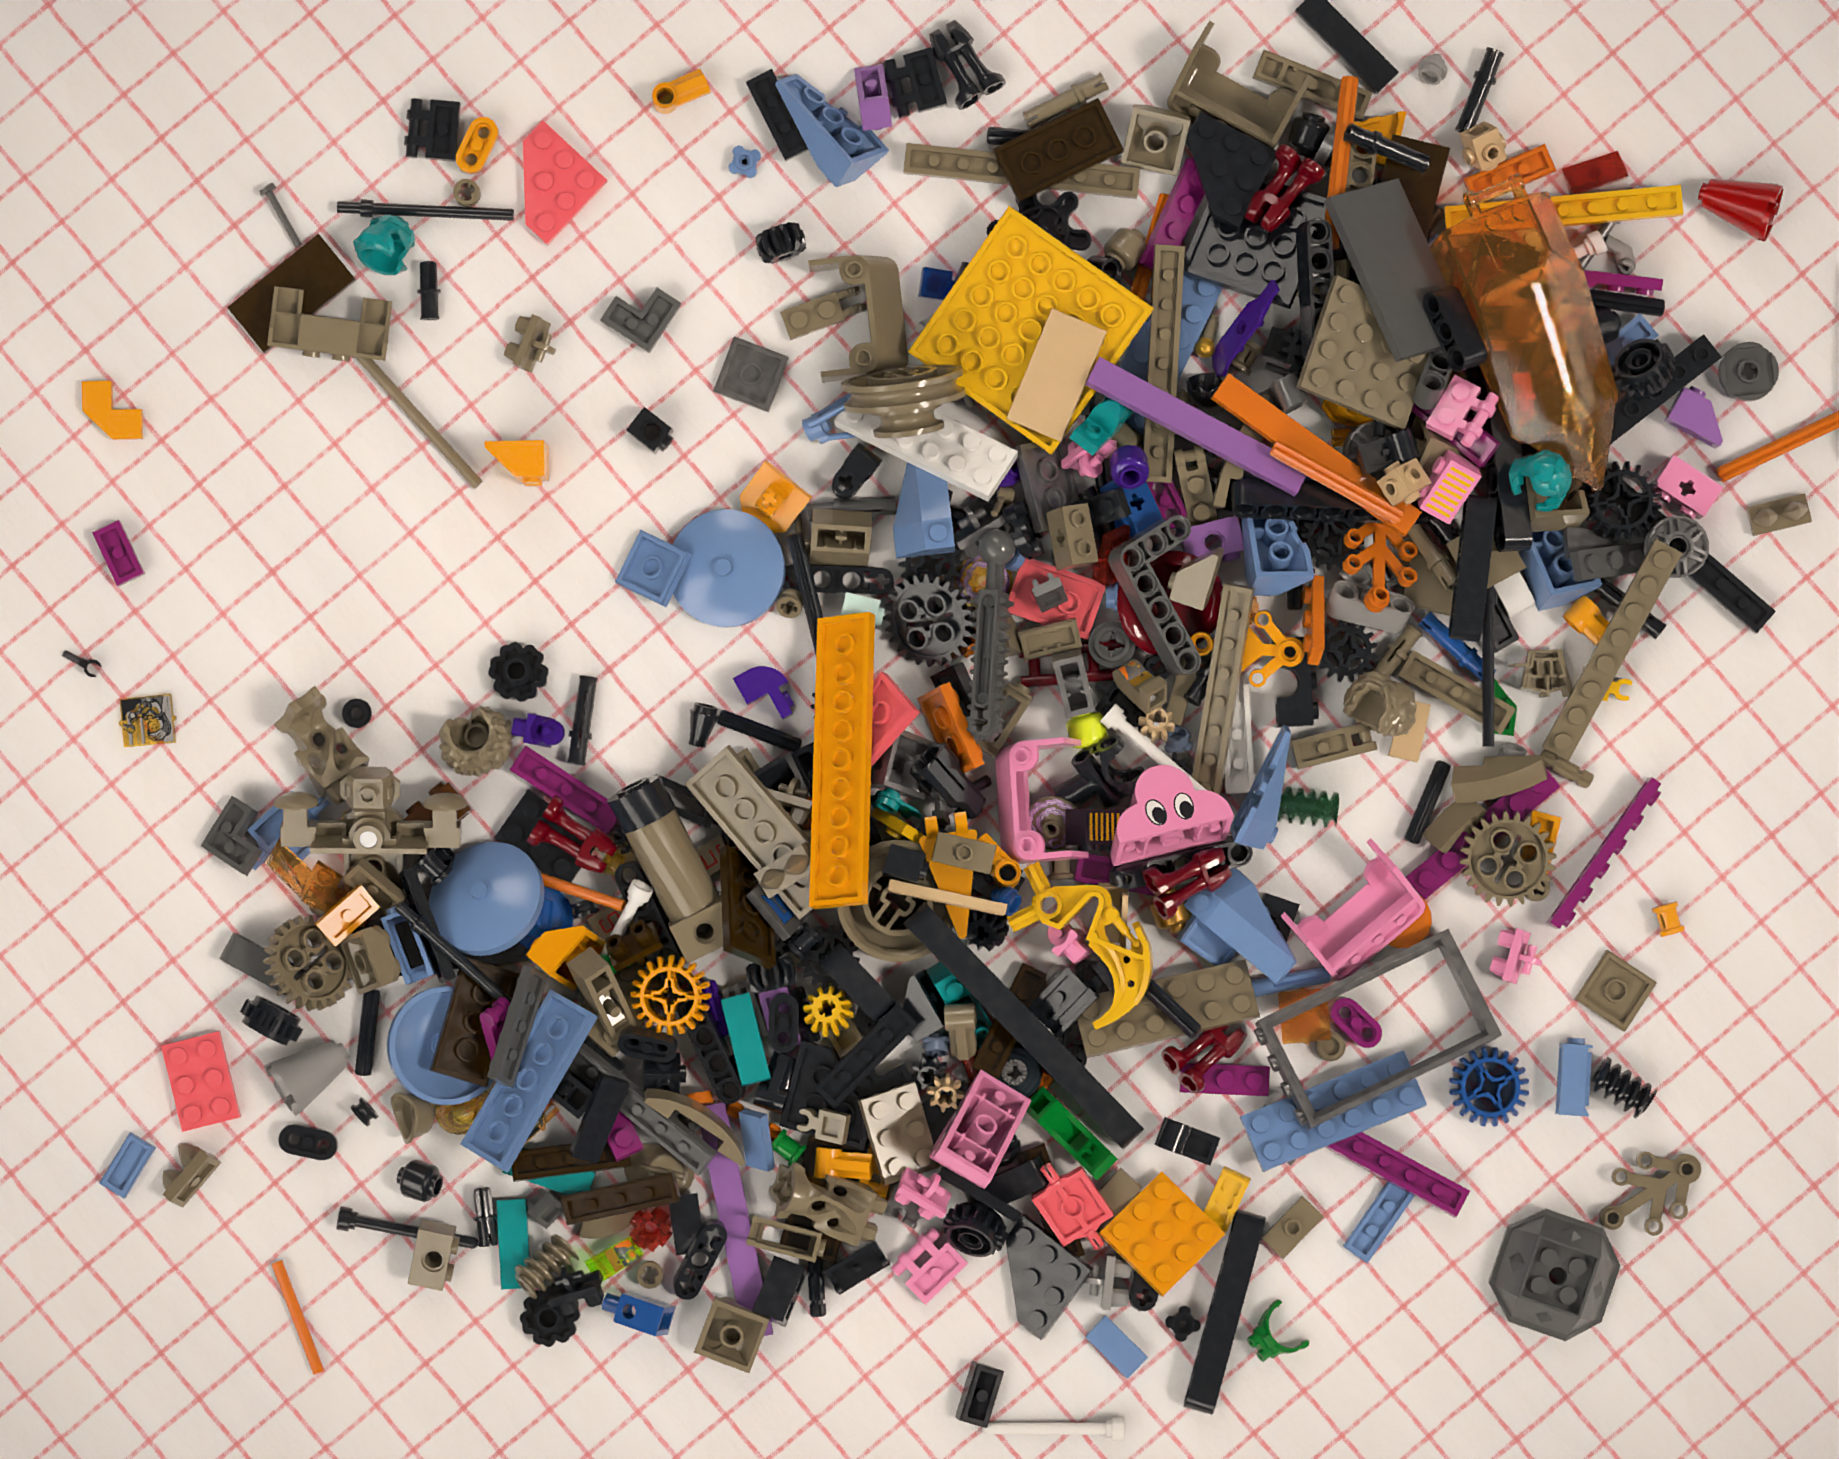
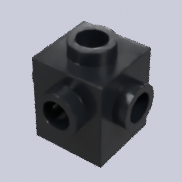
M676 1053L673 1060L665 1063L644 1059V1092L646 1089H661L680 1094L681 1083H686L687 1075L686 1065H681L680 1053Z

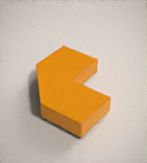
M82 381V411L113 440L143 439L142 409L113 410L112 381Z

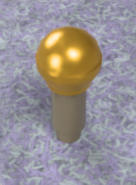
M1210 315L1203 337L1195 345V352L1201 358H1210L1215 352L1213 340L1219 324L1218 315Z

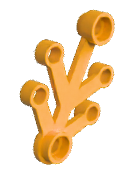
M1267 610L1258 611L1254 617V622L1257 627L1265 629L1275 644L1263 643L1250 626L1248 627L1241 672L1262 655L1275 656L1262 669L1251 671L1249 682L1254 687L1263 686L1267 678L1283 665L1288 667L1298 665L1305 655V652L1302 651V642L1294 637H1285L1273 623L1272 615ZM1261 614H1265L1269 618V622L1265 625L1258 622V616ZM1203 631L1192 635L1191 640L1200 656H1205L1211 650L1213 651L1215 638H1212L1207 632ZM1198 638H1204L1207 641L1205 648L1197 647L1196 640ZM1288 646H1292L1296 650V654L1292 657H1288L1284 652ZM1261 673L1263 681L1255 683L1252 680L1253 674Z

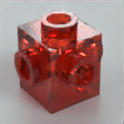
M658 1206L654 1209L647 1208L644 1211H636L629 1221V1224L632 1225L629 1233L632 1237V1242L641 1249L646 1250L648 1248L652 1252L655 1251L658 1245L663 1247L673 1234L669 1231L672 1224L668 1220L670 1215ZM651 1221L657 1228L649 1230L646 1227V1223Z

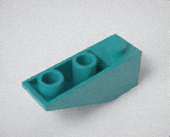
M938 962L926 971L946 1004L975 1003L977 1026L975 1033L978 1050L992 1022L980 1002L941 962Z

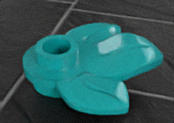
M884 788L883 791L878 790L875 795L870 796V803L874 808L877 807L892 814L898 811L905 819L911 816L922 819L920 811L900 799L901 795L895 790Z

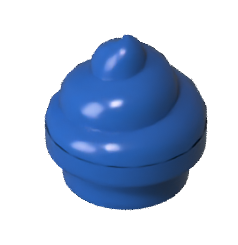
M1001 887L991 891V901L1008 904L1006 915L1012 916L1018 910L1022 897L1015 888Z

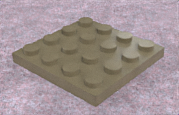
M1338 275L1333 276L1296 388L1400 431L1405 430L1414 404V390L1430 352L1395 362L1362 286Z

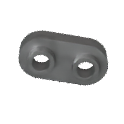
M1334 127L1330 128L1313 159L1325 171L1321 179L1322 181H1324L1331 168V165L1327 162L1333 151Z

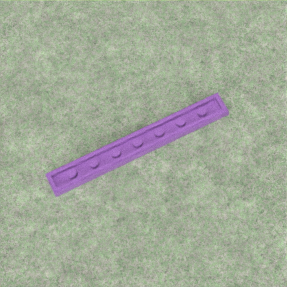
M1101 357L1096 361L1085 383L1086 386L1294 497L1306 477L1303 473L1270 455V447Z
M725 1103L705 1105L717 1114L731 1129ZM700 1126L702 1139L717 1151V1140L719 1138ZM717 1151L708 1168L719 1220L725 1225L727 1240L724 1245L735 1298L738 1305L753 1310L763 1285L756 1247L746 1245L751 1222L740 1169L737 1163ZM771 1321L768 1323L764 1336L774 1334Z

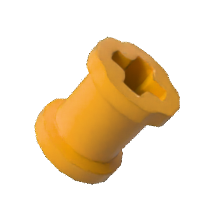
M1677 901L1652 908V912L1657 915L1661 928L1659 932L1660 937L1685 930L1684 925L1680 923L1676 907H1678Z

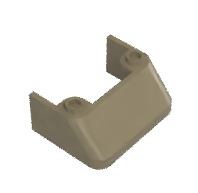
M1209 21L1194 45L1167 99L1168 108L1191 117V124H1194L1199 113L1202 112L1274 149L1313 77L1307 75L1297 94L1287 89L1279 88L1274 90L1268 99L1217 72L1221 63L1220 56L1213 48L1204 44L1215 24Z
M861 255L808 260L810 272L839 269L840 276L845 283L849 285L865 284L871 342L860 343L852 348L849 354L850 368L821 371L822 383L842 381L862 374L907 367L908 351L899 271L895 261L888 257Z

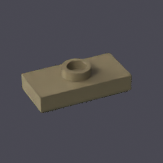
M1075 617L1018 631L1025 661L1082 647Z
M938 832L931 861L990 875L997 845Z
M1301 1196L1261 1239L1284 1259L1324 1216Z

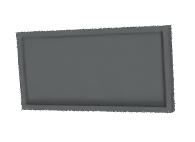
M1399 178L1331 196L1326 199L1324 204L1395 362L1442 349L1424 311L1423 296L1428 292L1447 287Z

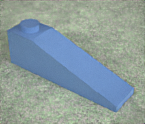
M798 74L777 80L775 83L817 167L835 187L855 181L888 153L889 149L872 130L863 131L862 125L859 127L846 117L848 114L846 110L842 107L836 109L825 101L826 98L822 92Z
M908 462L893 526L896 559L955 552L947 481Z
M1243 477L1242 479H1261V478H1259V477ZM1241 518L1245 573L1248 587L1255 588L1254 596L1280 595L1313 580L1314 571L1311 553L1307 544L1302 543L1297 534L1298 528L1294 521Z
M1563 530L1532 532L1533 541L1531 549L1519 551L1520 557L1526 566L1523 569L1526 583L1535 600L1538 611L1564 606L1602 585L1600 578L1575 582L1571 559H1564Z
M1284 724L1231 824L1230 831L1234 842L1237 844L1264 850L1267 842L1271 844L1277 835L1278 828L1276 825L1291 737L1289 727Z
M1232 868L1230 869L1232 876L1214 892H1209L1205 889L1191 896L1184 906L1209 929L1274 983L1279 985L1297 961L1282 933L1278 931L1274 924L1270 911L1263 904L1255 884L1240 870Z

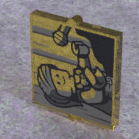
M172 694L119 699L121 711L119 725L122 726L124 748L176 743L174 721L177 720V717L173 714Z

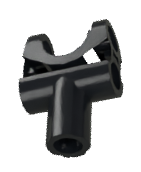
M1110 735L1088 749L1080 750L1072 758L1071 763L1079 774L1054 788V792L1057 797H1063L1073 803L1075 807L1096 795L1105 808H1110L1118 804L1122 798L1134 793L1136 782L1145 769L1141 766L1126 770L1113 768L1110 762L1123 749L1125 743L1119 735ZM1092 754H1095V756L1100 754L1101 766ZM1114 775L1123 778V783L1115 781Z

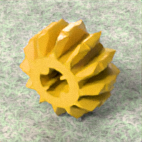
M830 986L827 994H825L820 987L817 989L819 994L817 998L811 994L807 997L812 1004L803 1006L804 1012L808 1013L804 1020L806 1024H812L811 1030L813 1033L821 1029L823 1037H828L829 1031L832 1029L835 1036L840 1035L838 1027L842 1026L848 1029L849 1024L845 1019L854 1017L853 1012L848 1010L853 1006L850 999L844 1000L846 993L843 990L835 995V988ZM831 1007L832 1015L827 1017L825 1008Z

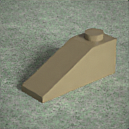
M589 947L567 963L577 986L613 1041L619 1037L620 1032L624 1028L637 1025L609 964L592 947Z

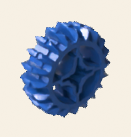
M1480 1047V1057L1472 1050L1469 1052V1056L1472 1059L1470 1062L1464 1057L1459 1059L1465 1066L1463 1069L1456 1066L1453 1067L1452 1070L1460 1075L1458 1079L1449 1078V1082L1458 1084V1089H1450L1449 1094H1459L1460 1098L1455 1099L1452 1104L1453 1106L1464 1105L1459 1111L1461 1116L1466 1115L1469 1111L1471 1112L1469 1122L1474 1123L1477 1117L1480 1116V1126L1485 1127L1487 1119L1490 1118L1492 1126L1495 1127L1498 1126V1116L1501 1117L1504 1123L1509 1122L1506 1114L1508 1111L1513 1116H1518L1519 1113L1513 1106L1515 1104L1521 1107L1525 1106L1526 1103L1518 1098L1520 1094L1524 1096L1529 1095L1528 1090L1520 1089V1085L1528 1084L1529 1079H1519L1518 1075L1523 1074L1526 1069L1519 1067L1515 1070L1514 1066L1518 1064L1519 1059L1514 1057L1507 1062L1509 1057L1508 1051L1504 1050L1501 1056L1498 1057V1048L1492 1047L1491 1054L1488 1056L1486 1047ZM1496 1062L1508 1072L1492 1077L1482 1063ZM1475 1068L1478 1083L1466 1093L1467 1077ZM1485 1078L1490 1082H1498L1496 1083V1088H1493L1495 1089L1493 1095L1487 1091L1481 1092ZM1512 1080L1511 1096L1503 1105L1500 1090ZM1487 1097L1495 1110L1481 1111L1473 1106L1470 1101L1475 1098Z

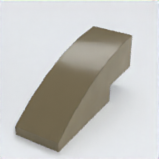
M1543 755L1484 757L1483 766H1454L1451 787L1456 804L1496 799L1530 788L1546 780L1547 771Z

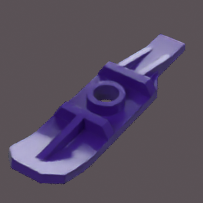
M1271 279L1259 297L1246 304L1217 343L1215 352L1212 355V367L1217 377L1226 376L1233 359L1238 353L1244 351V345L1254 334L1255 330L1263 326V319L1270 304L1280 291L1275 280Z

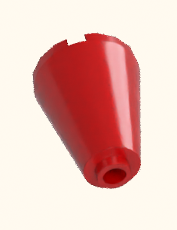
M1710 179L1708 184H1702L1698 200L1702 201L1701 207L1755 239L1765 242L1772 230L1773 224L1771 223L1774 216H1777L1784 188L1773 183Z

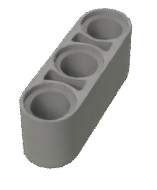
M1340 580L1334 584L1324 604L1325 612L1332 618L1391 633H1399L1403 631L1414 611V603L1409 597L1388 591L1390 602L1386 608L1379 613L1371 612L1365 607L1363 598L1372 588L1371 586L1346 580Z

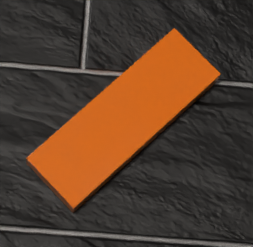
M1543 144L1499 163L1493 170L1480 171L1464 178L1463 181L1473 204L1485 203L1550 175L1557 170L1546 145Z

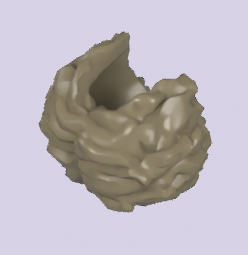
M1374 670L1362 675L1360 674L1358 679L1352 682L1344 695L1343 704L1345 707L1343 712L1348 717L1354 718L1357 723L1362 722L1365 727L1370 726L1372 731H1376L1384 737L1387 735L1399 736L1407 734L1416 721L1415 711L1417 705L1415 703V692L1408 685L1393 681L1388 675L1381 674L1379 671Z
M481 705L472 711L469 720L461 717L454 720L447 719L441 726L438 734L442 742L439 746L442 751V760L446 761V764L451 768H455L456 774L474 775L477 777L489 773L490 770H498L504 765L513 746L511 740L514 738L511 735V721L505 720V717L500 712H495L491 708Z

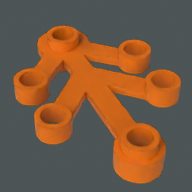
M1365 523L1358 529H1350L1344 535L1343 542L1348 548L1356 549L1363 542L1364 538L1373 534V544L1357 555H1349L1343 561L1342 566L1346 573L1354 575L1364 564L1373 559L1372 588L1365 594L1363 602L1369 611L1379 613L1390 602V594L1385 588V563L1396 575L1397 581L1401 586L1410 587L1417 580L1416 571L1411 567H1404L1386 546V538L1398 550L1399 558L1405 562L1413 560L1418 554V548L1412 542H1405L1397 532L1384 523ZM1350 536H1353L1357 542L1353 541ZM1405 549L1409 550L1411 554L1406 553ZM1350 562H1353L1356 567L1351 566ZM1404 574L1408 575L1410 580L1406 579Z

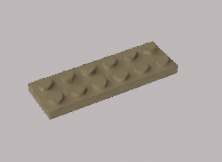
M730 745L721 750L685 783V786L757 870H760L804 842L811 852V840ZM810 874L778 893L799 920L813 909L809 907Z
M1246 959L1154 980L1201 1025L1200 1032L1260 1018ZM1115 990L1098 993L1100 997L1077 1020L1086 1059L1186 1035L1145 995L1137 1006L1135 1005L1124 1016L1095 1030L1092 1022L1101 1018L1113 1004Z

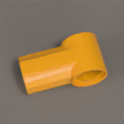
M698 69L668 83L663 82L656 85L652 92V103L655 110L659 113L669 114L677 107L711 93L703 72L701 69ZM662 92H669L672 94L673 100L669 104H661L657 100L658 95Z
M1585 595L1581 596L1562 615L1563 619L1579 634L1583 633L1595 646H1597L1609 624L1601 615V610Z
M985 833L977 841L997 845L990 875L1000 888H1014L1020 881L1021 868L1019 864L1011 859ZM1005 867L1012 868L1016 876L1011 881H1005L999 875L1000 870Z
M816 1147L814 1177L825 1178L826 1174L843 1178L872 1180L874 1154L843 1152L842 1149Z

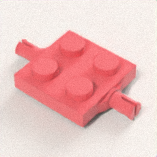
M1047 1163L1046 1167L1045 1165L1042 1166L1040 1171L1049 1183L1045 1188L1031 1196L1033 1203L1063 1247L1076 1239L1087 1237L1093 1249L1098 1250L1099 1246L1102 1247L1105 1242L1096 1230L1101 1223L1114 1216L1113 1211L1082 1165L1061 1176L1057 1174L1051 1163Z

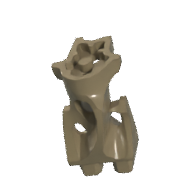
M314 686L305 695L289 703L284 715L274 726L280 732L287 733L295 741L299 749L294 752L296 760L307 773L318 795L321 798L327 795L336 805H339L345 801L340 796V780L356 767H368L370 759L355 745L343 727L336 730L325 721L322 709L327 705L326 698ZM317 733H321L325 739L324 744L320 747L313 742V736ZM336 745H343L347 752L340 754L336 750Z
M793 1162L789 1167L780 1163L776 1180L768 1191L777 1204L775 1217L780 1219L788 1218L790 1214L806 1216L813 1220L812 1227L853 1246H858L860 1240L874 1241L878 1226L867 1220L870 1212L878 1215L884 1214L888 1204L884 1197L878 1195L867 1184L828 1174L825 1176L827 1183L824 1188L808 1180L805 1168L801 1164ZM840 1186L845 1188L847 1193L838 1196L833 1190L835 1187ZM815 1201L826 1202L823 1205L815 1209H812V1204ZM837 1218L838 1224L836 1226H829L827 1221Z

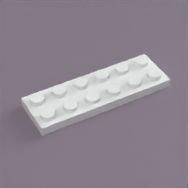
M844 410L834 420L836 427L987 502L1018 458V451L935 410V418L944 421L943 429L932 433L901 438L874 437L873 429L879 427L881 420L878 416L872 414L848 413Z

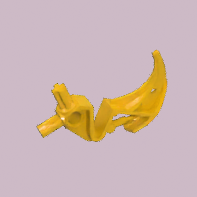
M1039 861L1027 866L1023 870L1035 896L1032 897L1031 905L1015 912L1012 916H1007L1008 923L1014 933L1039 920L1042 924L1063 930L1094 897L1099 899V905L1086 940L1089 941L1088 946L1109 968L1113 977L1115 993L1110 1009L1101 1018L1092 1023L1095 1030L1116 1021L1140 1003L1151 980L1153 970L1152 947L1139 921L1132 924L1138 937L1136 939L1131 934V929L1120 918L1119 910L1112 906L1111 895L1104 887L1098 885L1051 887ZM1048 897L1055 898L1058 904L1056 911L1052 914H1048L1043 908V902ZM1113 923L1120 933L1130 940L1131 949L1110 942L1105 932V926ZM1125 956L1130 957L1129 963L1124 962ZM1130 980L1134 981L1132 988L1128 986Z

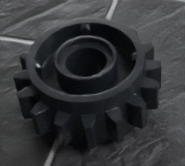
M1639 339L1626 345L1615 357V363L1611 366L1613 371L1611 377L1621 393L1626 391L1629 397L1632 395L1636 397L1651 396L1664 389L1672 380L1673 371L1676 370L1674 364L1676 358L1666 343L1661 345L1659 339Z
M258 995L252 1001L246 999L239 1011L244 1015L242 1023L263 1036L287 1046L290 1040L297 1042L303 1031V1028L298 1025L301 1018Z
M976 1202L957 1204L954 1209L950 1207L942 1224L945 1227L944 1234H946L949 1243L962 1253L974 1257H986L991 1254L993 1255L996 1250L1001 1251L1008 1235L1005 1232L1007 1227L1004 1225L1001 1216L992 1208Z

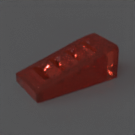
M1125 524L1103 535L1098 552V562L1094 565L1092 579L1105 587L1118 582L1109 565L1108 556L1115 547L1129 539L1130 526ZM1125 552L1123 555L1124 563L1128 566L1129 555Z

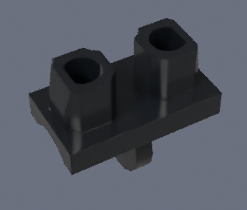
M571 1265L563 1266L561 1268V1276L554 1278L555 1283L551 1285V1297L547 1298L550 1308L558 1306L565 1316L578 1310V1299L584 1298L589 1307L601 1305L604 1293L601 1287L603 1275L600 1269L584 1274L583 1270L575 1272Z

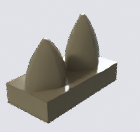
M1805 493L1746 508L1753 536L1812 522Z
M804 842L753 873L769 899L810 874L811 852Z
M191 1144L178 1145L179 1157L185 1169L182 1172L172 1169L164 1170L162 1176L163 1185L166 1190L163 1195L170 1202L180 1207H184L222 1163L213 1154Z

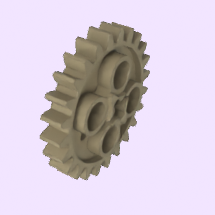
M1503 810L1502 818L1500 819L1492 812V821L1489 823L1481 817L1482 827L1480 829L1474 825L1471 826L1475 835L1473 837L1469 835L1464 836L1469 846L1460 847V850L1467 854V857L1460 858L1459 862L1460 864L1468 865L1467 868L1461 871L1462 875L1472 876L1466 882L1468 887L1477 884L1478 886L1474 892L1475 895H1479L1484 891L1486 892L1485 902H1489L1494 896L1496 897L1497 906L1501 905L1503 899H1507L1509 907H1512L1515 898H1518L1519 902L1523 905L1525 901L1524 896L1527 894L1533 900L1536 899L1533 890L1538 889L1544 892L1545 889L1541 884L1542 880L1547 882L1552 880L1546 872L1556 869L1553 864L1548 863L1549 860L1557 858L1556 853L1548 852L1555 845L1553 841L1544 842L1549 836V832L1547 830L1538 832L1541 827L1539 821L1531 826L1530 815H1527L1523 821L1520 820L1519 811L1514 813L1513 818H1509L1507 811ZM1506 832L1509 834V841L1503 846H1498L1493 842L1495 834ZM1521 835V840L1512 852L1515 861L1507 862L1500 880L1495 882L1494 879L1504 863L1501 858L1502 854L1508 855L1516 836ZM1525 845H1532L1536 848L1535 855L1530 859H1524L1520 856V850ZM1485 858H1492L1496 861L1495 868L1490 872H1484L1480 869V863ZM1512 871L1522 874V880L1517 885H1510L1506 882L1507 875Z
M300 915L294 918L293 921L289 919L284 922L283 926L281 925L274 929V935L268 937V941L272 945L265 947L264 951L271 956L264 959L263 963L271 965V969L267 970L265 975H273L274 979L269 985H278L280 987L276 995L280 996L285 993L287 995L286 1004L296 1000V1009L306 1005L307 1011L315 1008L320 1011L327 1006L331 1007L337 1001L344 998V992L352 987L347 981L353 978L340 943L336 947L333 946L314 924L312 915L304 919ZM306 938L310 940L312 948L307 944ZM323 946H325V952L316 958L308 966L309 969L302 972L295 980L294 975L311 961V957L318 954ZM288 957L292 959L294 967L288 962ZM326 960L330 962L332 969L327 966ZM308 979L312 981L313 988L308 984Z

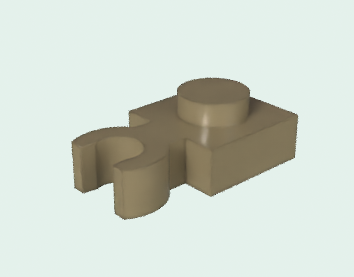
M804 1108L799 1111L800 1114L806 1115L809 1118L808 1125L804 1123L798 1124V1130L807 1132L814 1129L816 1130V1139L839 1145L846 1144L851 1118L850 1114L826 1108L819 1109V1115L812 1108Z

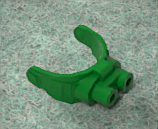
M1279 1299L1269 1305V1308L1262 1314L1258 1325L1253 1329V1334L1247 1338L1248 1344L1253 1348H1257V1357L1262 1362L1266 1361L1269 1357L1275 1358L1280 1354L1297 1352L1298 1350L1305 1349L1310 1344L1307 1339L1295 1348H1287L1280 1345L1273 1338L1269 1329V1319L1273 1310L1282 1304V1301Z

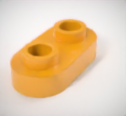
M479 117L470 124L456 153V163L460 170L466 174H476L484 168L497 142L499 130L495 122L490 118ZM488 129L489 136L487 138L479 137L480 130ZM469 155L477 157V161L473 165L466 163Z

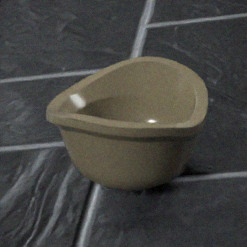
M399 1092L392 1095V1109L405 1144L411 1143L414 1138L430 1131L434 1122V1112L430 1103L420 1100L412 1094Z

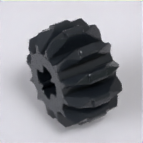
M795 222L779 224L770 229L763 230L756 237L757 251L764 263L774 264L798 256L806 249L804 232L801 230L799 223Z
M969 909L967 936L965 937L968 938L967 945L975 944L978 951L984 946L989 952L995 946L999 947L1009 932L1010 925L1007 924L1008 915L999 916Z
M787 956L776 958V965L770 969L755 963L749 964L746 967L747 984H749L750 991L754 993L792 986L796 982L795 966H793L791 958Z

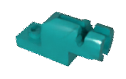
M1106 396L1094 407L1088 418L1073 431L1069 438L1093 456L1120 431L1125 421L1135 411Z

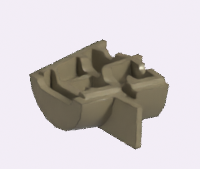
M1562 649L1528 650L1525 663L1508 664V667H1524L1520 689L1539 694V698L1550 697L1549 693L1561 690L1563 697H1569L1573 690Z

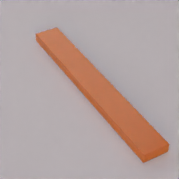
M1230 373L1211 397V400L1274 444L1277 440L1282 441L1388 500L1379 487L1376 478L1370 474L1362 475L1358 465ZM1402 502L1397 506L1404 509V515L1398 524H1393L1362 507L1402 537L1407 535L1422 513L1412 504L1406 506Z

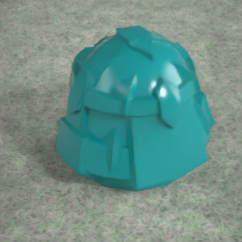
M389 214L371 219L369 227L364 229L353 241L359 260L372 271L383 275H397L406 271L407 267L402 259L406 256L409 249L414 247V230L410 229L409 223L400 216Z
M1546 449L1526 458L1515 459L1509 471L1511 489L1514 495L1522 493L1520 486L1524 483V476H1528L1535 492L1538 495L1547 496V500L1535 505L1537 511L1549 512L1559 508L1572 484L1570 465L1564 461L1560 454Z

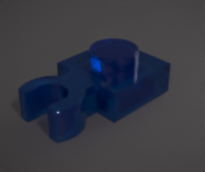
M923 267L918 297L943 301L955 281L952 280L953 271Z

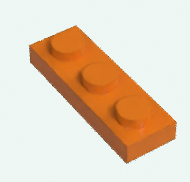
M1314 575L1309 586H1304L1302 603L1307 604V610H1304L1302 627L1307 628V634L1303 638L1302 651L1307 652V664L1319 665L1325 649L1324 576Z

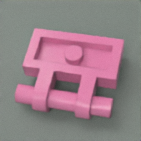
M1454 375L1426 422V428L1451 441L1456 433L1460 432L1464 434L1460 441L1461 444L1470 448L1475 439L1478 440L1482 435V427L1486 420L1491 418L1496 411L1495 405L1499 400V396L1489 392L1485 400H1479L1477 398L1481 393V388ZM1470 410L1477 412L1472 422L1465 421Z
M934 1227L926 1234L922 1233L916 1238L918 1242L906 1253L903 1251L897 1257L898 1261L891 1267L897 1276H900L906 1269L913 1274L905 1284L925 1305L968 1264L948 1241L940 1249L933 1244L941 1236ZM927 1250L932 1257L919 1268L914 1261Z

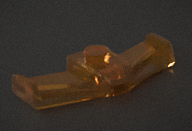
M281 837L277 840L264 861L303 903L313 909L326 913L349 893L337 887L343 877L341 874L319 860L311 870L288 847H281ZM369 917L368 919H366V920L360 925V927H364L365 924H366V923L368 922V920L370 919V917Z

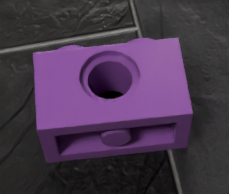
M1236 516L1192 526L1189 537L1181 542L1183 552L1199 557L1209 552L1205 547V538L1216 536L1221 542V547L1225 548L1222 556L1223 562L1241 558L1240 553L1244 552L1243 536L1238 517Z

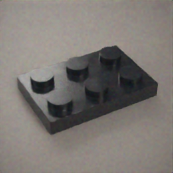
M528 789L494 838L525 852L536 866L547 875L572 883L582 868L575 865L576 858L553 844L541 842L539 845L532 846L526 841L538 821L542 820L555 831L581 845L583 842L561 826L543 818L542 815L549 803ZM595 846L592 847L590 854H592L595 850Z

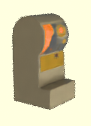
M1132 659L1113 671V679L1117 687L1146 715L1167 702V681L1160 675L1154 677L1149 671L1145 670L1138 660ZM1154 695L1155 700L1150 702V697Z

